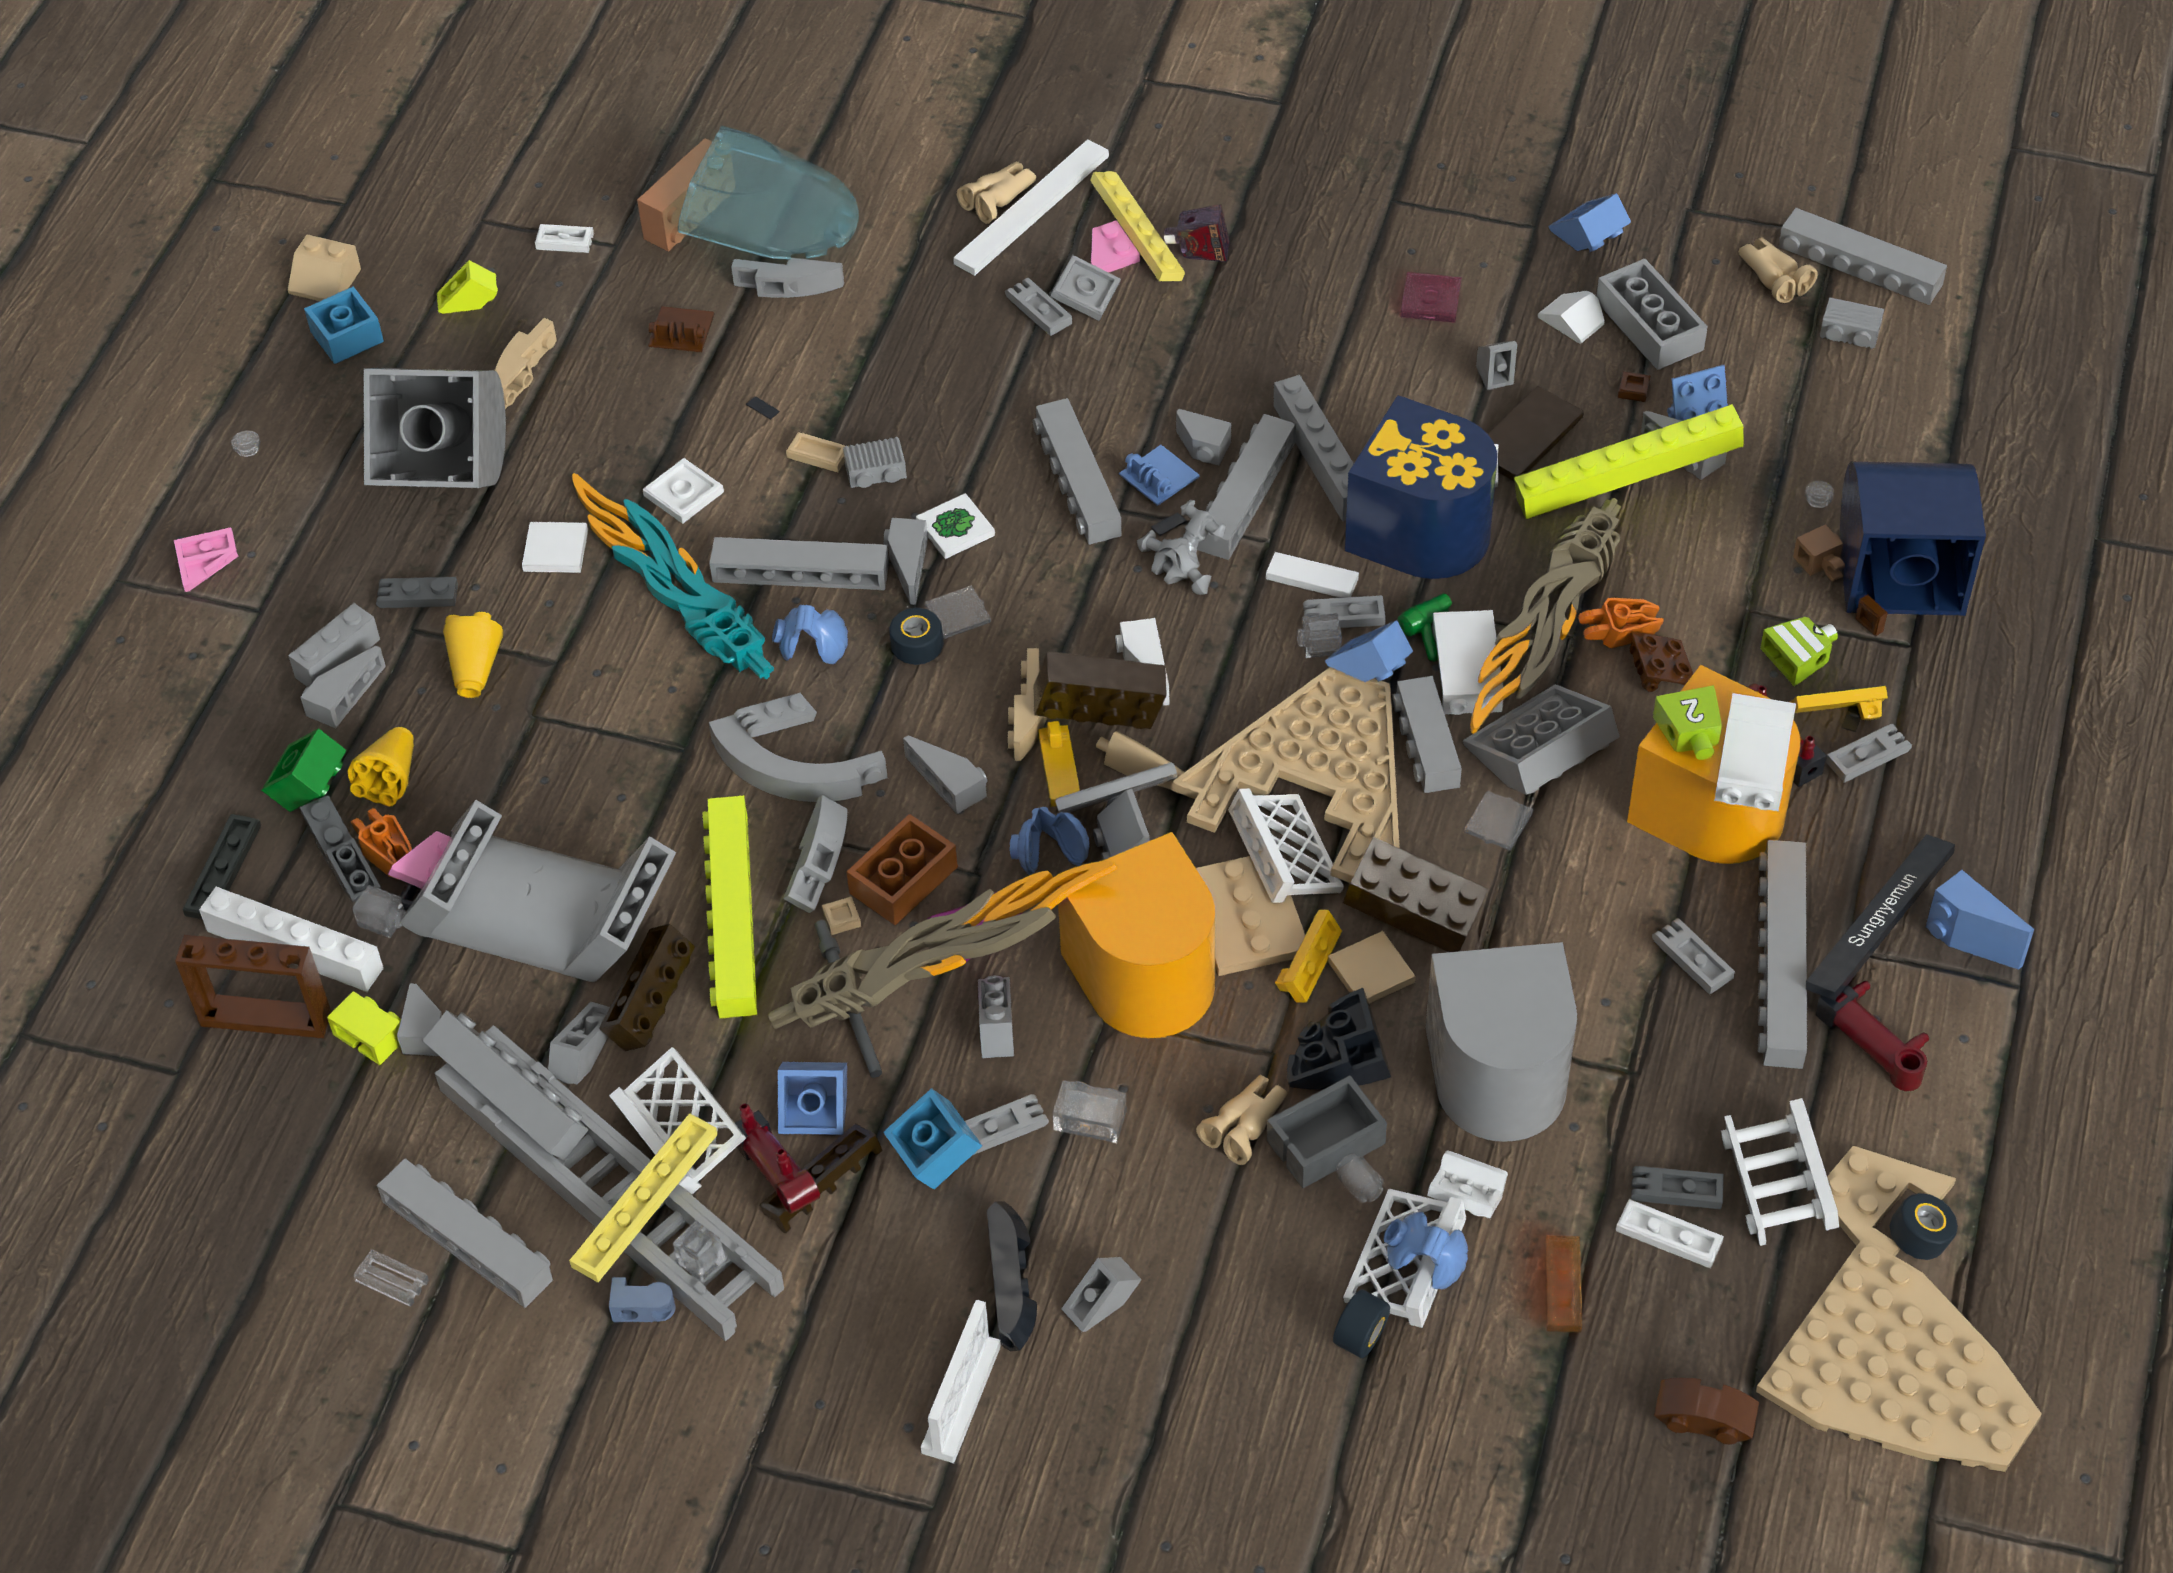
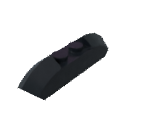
M995 1201L987 1210L999 1339L1001 1345L1010 1352L1020 1351L1033 1331L1037 1316V1302L1029 1297L1028 1278H1021L1020 1274L1021 1269H1026L1024 1248L1031 1243L1027 1228L1019 1214L1005 1201Z

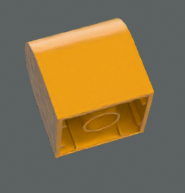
M1700 665L1681 691L1714 685L1722 722L1719 743L1713 746L1714 754L1708 759L1699 760L1696 758L1693 750L1684 752L1674 751L1656 723L1638 746L1627 822L1697 858L1723 864L1746 862L1759 857L1760 852L1766 851L1767 841H1778L1782 834L1800 750V734L1793 720L1779 811L1760 810L1754 807L1737 804L1730 805L1725 802L1714 801L1732 694L1770 698Z
M1170 832L1102 860L1113 861L1117 865V869L1077 890L1058 904L1061 955L1093 1008L1114 1029L1140 1038L1167 1037L1188 1029L1206 1013L1212 1002L1215 990L1214 900L1209 888L1173 832Z

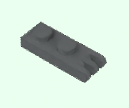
M457 578L380 579L376 605L379 608L455 606L458 589Z
M1635 1166L1632 1168V1176L1634 1178L1631 1185L1633 1188L1631 1199L1634 1201L1711 1209L1722 1208L1723 1174Z

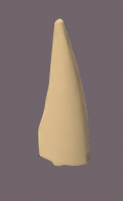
M1119 731L1113 733L1110 741L1100 737L1096 744V748L1106 752L1104 765L1126 776L1170 763L1161 755ZM1175 766L1177 777H1179L1184 771ZM1174 780L1159 784L1158 786L1172 790Z

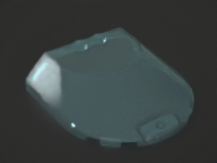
M721 126L689 183L679 217L678 232L760 256L791 259V254L806 253L805 256L808 259L826 255L827 249L832 246L837 248L844 246L856 232L859 209L850 190L829 171L756 135Z

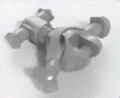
M1189 500L1181 506V515H1187L1191 518L1190 522L1185 526L1186 530L1183 537L1173 540L1164 538L1161 542L1155 539L1156 533L1151 529L1144 537L1137 540V546L1141 552L1151 550L1156 552L1151 568L1152 572L1156 575L1166 572L1164 581L1167 584H1173L1190 578L1193 582V592L1203 595L1208 592L1212 576L1202 575L1197 569L1200 566L1197 558L1198 542L1204 541L1208 532L1213 535L1214 541L1224 538L1226 525L1224 523L1220 526L1216 524L1208 511L1198 510L1194 507L1195 501Z

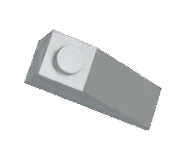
M892 518L890 529H885L884 545H887L889 548L891 563L909 603L916 605L928 541L926 520Z
M374 646L318 676L310 686L305 688L300 697L306 716L337 728L386 667L381 648Z
M909 735L903 738L905 757L956 814L987 797L986 783L988 780L980 767L976 768L967 758Z
M590 1002L550 1042L548 1070L554 1074L556 1079L566 1084L577 1085L591 1071L608 1038L599 1027L610 1007Z

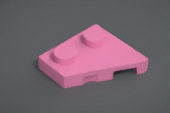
M1117 220L1092 229V265L1109 273L1140 262V253Z
M231 527L174 540L185 592L192 590L238 557Z
M438 831L434 832L393 864L388 875L422 889L440 860L451 837Z

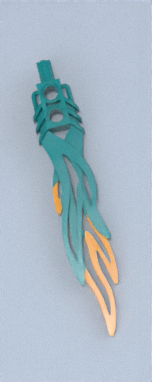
M573 473L572 480L575 491L582 504L592 514L587 516L589 525L593 532L613 550L614 558L638 572L645 580L650 593L657 600L680 612L685 622L686 631L694 637L706 652L720 658L724 663H731L739 672L749 667L759 678L768 679L770 673L774 671V667L763 656L762 645L765 643V637L753 626L752 616L749 613L745 616L744 608L741 605L737 607L733 597L705 583L698 565L684 548H679L678 553L668 531L648 511L628 499H624L625 507L607 499L578 474ZM588 497L604 509L629 521L633 525V527L638 531L641 537L636 535L630 529V527L627 526L622 520H620L613 514L603 509H600L598 506H596L592 501L588 499ZM597 518H599V519L605 521L606 523L610 524V525L613 526L615 529H613V528H611L610 526L606 525L605 523H603L602 521L598 520ZM649 550L652 558L641 551ZM670 572L675 576V578L681 583V585L689 594L681 591L672 584Z

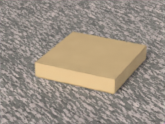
M1383 931L1328 956V963L1349 993L1364 988L1369 1004L1415 983L1416 976Z

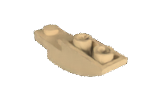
M543 318L528 335L518 331L503 351L495 371L498 373L502 383L505 409L513 404L516 397L525 388L529 387L533 380L531 368L536 366L539 359L555 345L557 339L553 321Z
M1027 648V661H1021V678H1027V683L1021 684V695H1014V707H1008L1009 725H1014V731H1008V749H1014L1015 761H1021L1038 740V729L1044 728L1047 720L1043 716H1034L1033 686L1040 671L1039 648Z

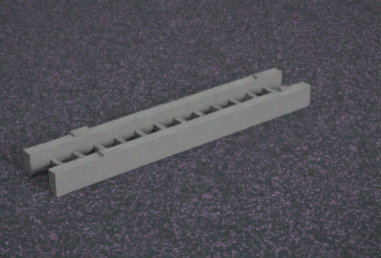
M493 1025L486 1033L497 1041L494 1047L500 1052L505 1049L517 1058L516 1066L521 1070L525 1067L540 1079L537 1084L542 1089L547 1086L561 1097L558 1103L564 1108L569 1105L583 1116L580 1122L589 1129L585 1134L586 1136L580 1140L565 1161L560 1158L557 1159L448 1063L435 1072L440 1091L592 1225L597 1227L651 1160L554 1077V1074L540 1062H536ZM597 1146L608 1154L580 1178L569 1170ZM620 1164L630 1174L603 1197H600L591 1188ZM678 1184L657 1209L658 1211L666 1204L674 1213L647 1236L639 1232L623 1252L657 1282L669 1285L675 1298L724 1341H727L735 1333V1328L737 1327L735 1314L727 1307L755 1282L775 1298L784 1290L782 1273ZM688 1223L697 1232L669 1256L665 1254L660 1247ZM711 1243L719 1252L692 1276L688 1274L682 1267ZM734 1263L742 1272L715 1296L706 1289L705 1286L730 1264Z

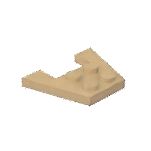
M1852 1146L1827 1176L1838 1211L1839 1226L1857 1246L1864 1237L1894 1256L1898 1254L1900 1248L1894 1240L1875 1228L1907 1189L1916 1194H1930L1942 1200L1956 1181L1954 1177L1856 1146Z

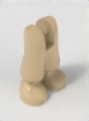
M1016 161L998 172L978 178L975 183L963 185L957 190V198L965 210L970 211L976 208L979 219L985 224H990L997 217L996 206L1003 207L1010 203L1018 194L1036 181V175L1030 169L1026 168L1023 170V165Z
M1762 237L1754 241V246L1746 244L1739 248L1738 252L1741 258L1755 271L1763 285L1772 290L1773 297L1780 303L1790 302L1795 294L1798 296L1804 295L1817 279L1818 272L1813 266L1804 265L1798 269V264L1794 259Z
M1259 1075L1240 1094L1227 1101L1220 1108L1218 1116L1201 1121L1196 1128L1198 1137L1205 1145L1211 1148H1218L1223 1142L1224 1152L1231 1161L1238 1165L1246 1164L1252 1156L1249 1140L1257 1139L1262 1134L1267 1125V1119L1271 1118L1287 1096V1091L1281 1086L1276 1085L1264 1099L1261 1098L1269 1079ZM1230 1127H1235L1228 1133Z

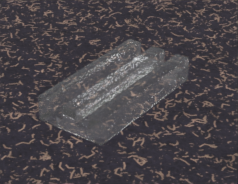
M373 1249L370 1250L353 1274L356 1282L410 1307L414 1303L413 1298L415 1295L419 1296L422 1292V1285L426 1286L429 1282L427 1274ZM375 1262L379 1265H382L392 1271H395L405 1277L414 1280L413 1284L397 1277L395 1274L381 1270L371 1265V1263ZM375 1277H378V1278H380V1279H382V1280H384V1281H386V1282H388V1283H385V1282H383V1281H381V1280H379V1279H377V1278H375Z

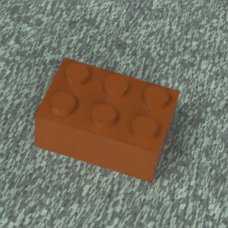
M909 814L846 871L849 894L893 925H897L958 868L956 845Z

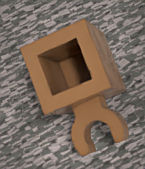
M1826 524L1797 537L1793 557L1810 576L1824 570L1831 581L1843 577V574L1839 571V569L1845 567L1844 562L1840 558L1843 543L1840 537L1833 533Z

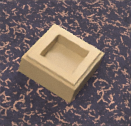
M852 897L822 905V911L831 935L861 927V921Z

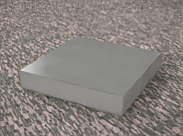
M1072 255L1050 297L1100 321L1121 279Z

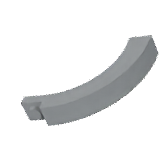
M734 715L709 722L713 745L724 763L741 779L772 795L808 802H817L820 795L832 801L846 800L862 796L861 786L873 784L887 778L886 761L882 751L836 763H803L783 758L763 748L747 733L741 725V721H738Z

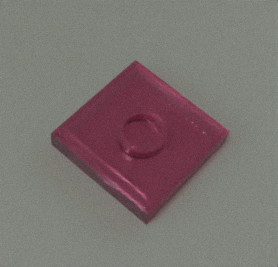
M1407 272L1401 317L1455 323L1462 277Z

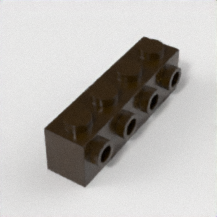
M671 924L649 929L599 1027L604 1034L624 1051L643 1048L649 1044L657 1022L665 1014V1006L670 996L678 987L677 982L682 972L690 963V956L695 946Z

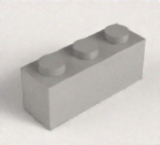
M355 603L350 605L288 655L295 678L308 687L321 674L371 648L380 640L374 616Z

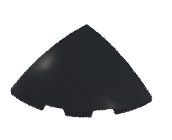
M1364 988L1353 991L1328 1006V1014L1319 1022L1310 1021L1298 1036L1300 1045L1295 1055H1289L1287 1063V1081L1290 1088L1326 1089L1348 1076H1351L1358 1086L1390 1078L1391 1073Z

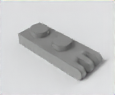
M1026 278L1022 281V284L1017 283L1014 285V290L1012 288L1005 290L1007 298L1050 336L1072 324V315L1031 279Z
M1382 595L1312 599L1303 602L1304 617L1306 619L1305 625L1309 630L1385 625Z
M801 693L740 708L734 713V717L741 721L744 729H748L747 732L751 737H756L812 722L817 712Z
M1890 724L1827 754L1826 763L1845 783L1907 753L1912 748V744L1908 740L1904 741V735L1901 732H1897L1894 724Z
M1679 918L1673 920L1671 926L1668 924L1664 926L1662 932L1657 931L1652 934L1654 942L1707 993L1712 994L1734 979L1735 971Z
M1034 1094L1028 1095L966 1120V1124L982 1144V1147L973 1155L1046 1126L1049 1120L1043 1114L1041 1105L1037 1104L1036 1096Z

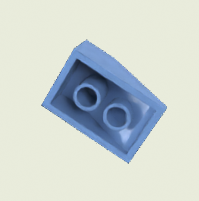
M1963 870L1959 871L1935 890L1926 923V928L1929 929L1930 933L1935 938L1941 939L1949 947L2018 970L2023 967L2034 929Z

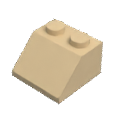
M306 235L294 252L288 293L322 301L348 289L361 270L356 247L346 243Z

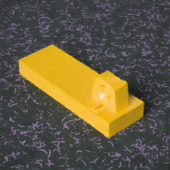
M1886 686L1796 696L1790 703H1796L1795 713L1857 706L1861 720H1873L1882 716V701L1887 699L1888 696Z
M1059 721L1047 722V728L1038 729L1051 807L1057 806L1056 798L1080 791L1068 725L1060 726Z
M1318 910L1290 968L1282 969L1277 981H1275L1279 990L1289 992L1296 1003H1307L1328 961V956L1331 955L1342 932L1329 910Z

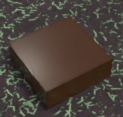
M1623 371L1618 398L1646 402L1651 376Z
M1867 594L1859 599L1856 620L1873 635H1879L1884 631L1888 612Z

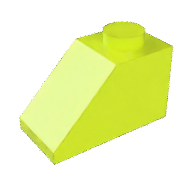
M469 260L437 292L438 312L445 314L481 309L488 301H492L497 294L496 274Z

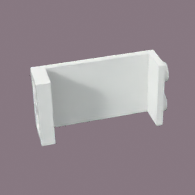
M1493 610L1433 613L1432 631L1437 645L1444 714L1460 715L1472 713L1483 687L1501 672V667L1499 666L1481 684L1478 683L1480 670L1486 658L1496 646L1495 641L1497 638ZM1503 682L1486 696L1481 709L1503 688ZM1503 700L1492 712H1502Z
M1732 694L1714 801L1725 802L1730 805L1737 804L1754 807L1760 810L1779 811L1796 703Z

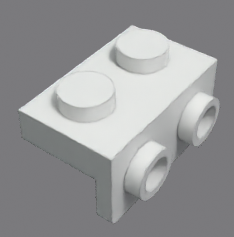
M1447 1150L1443 1155L1440 1169L1430 1184L1427 1196L1444 1202H1448L1450 1197L1463 1199L1465 1210L1476 1216L1491 1218L1502 1199L1508 1173L1499 1168Z

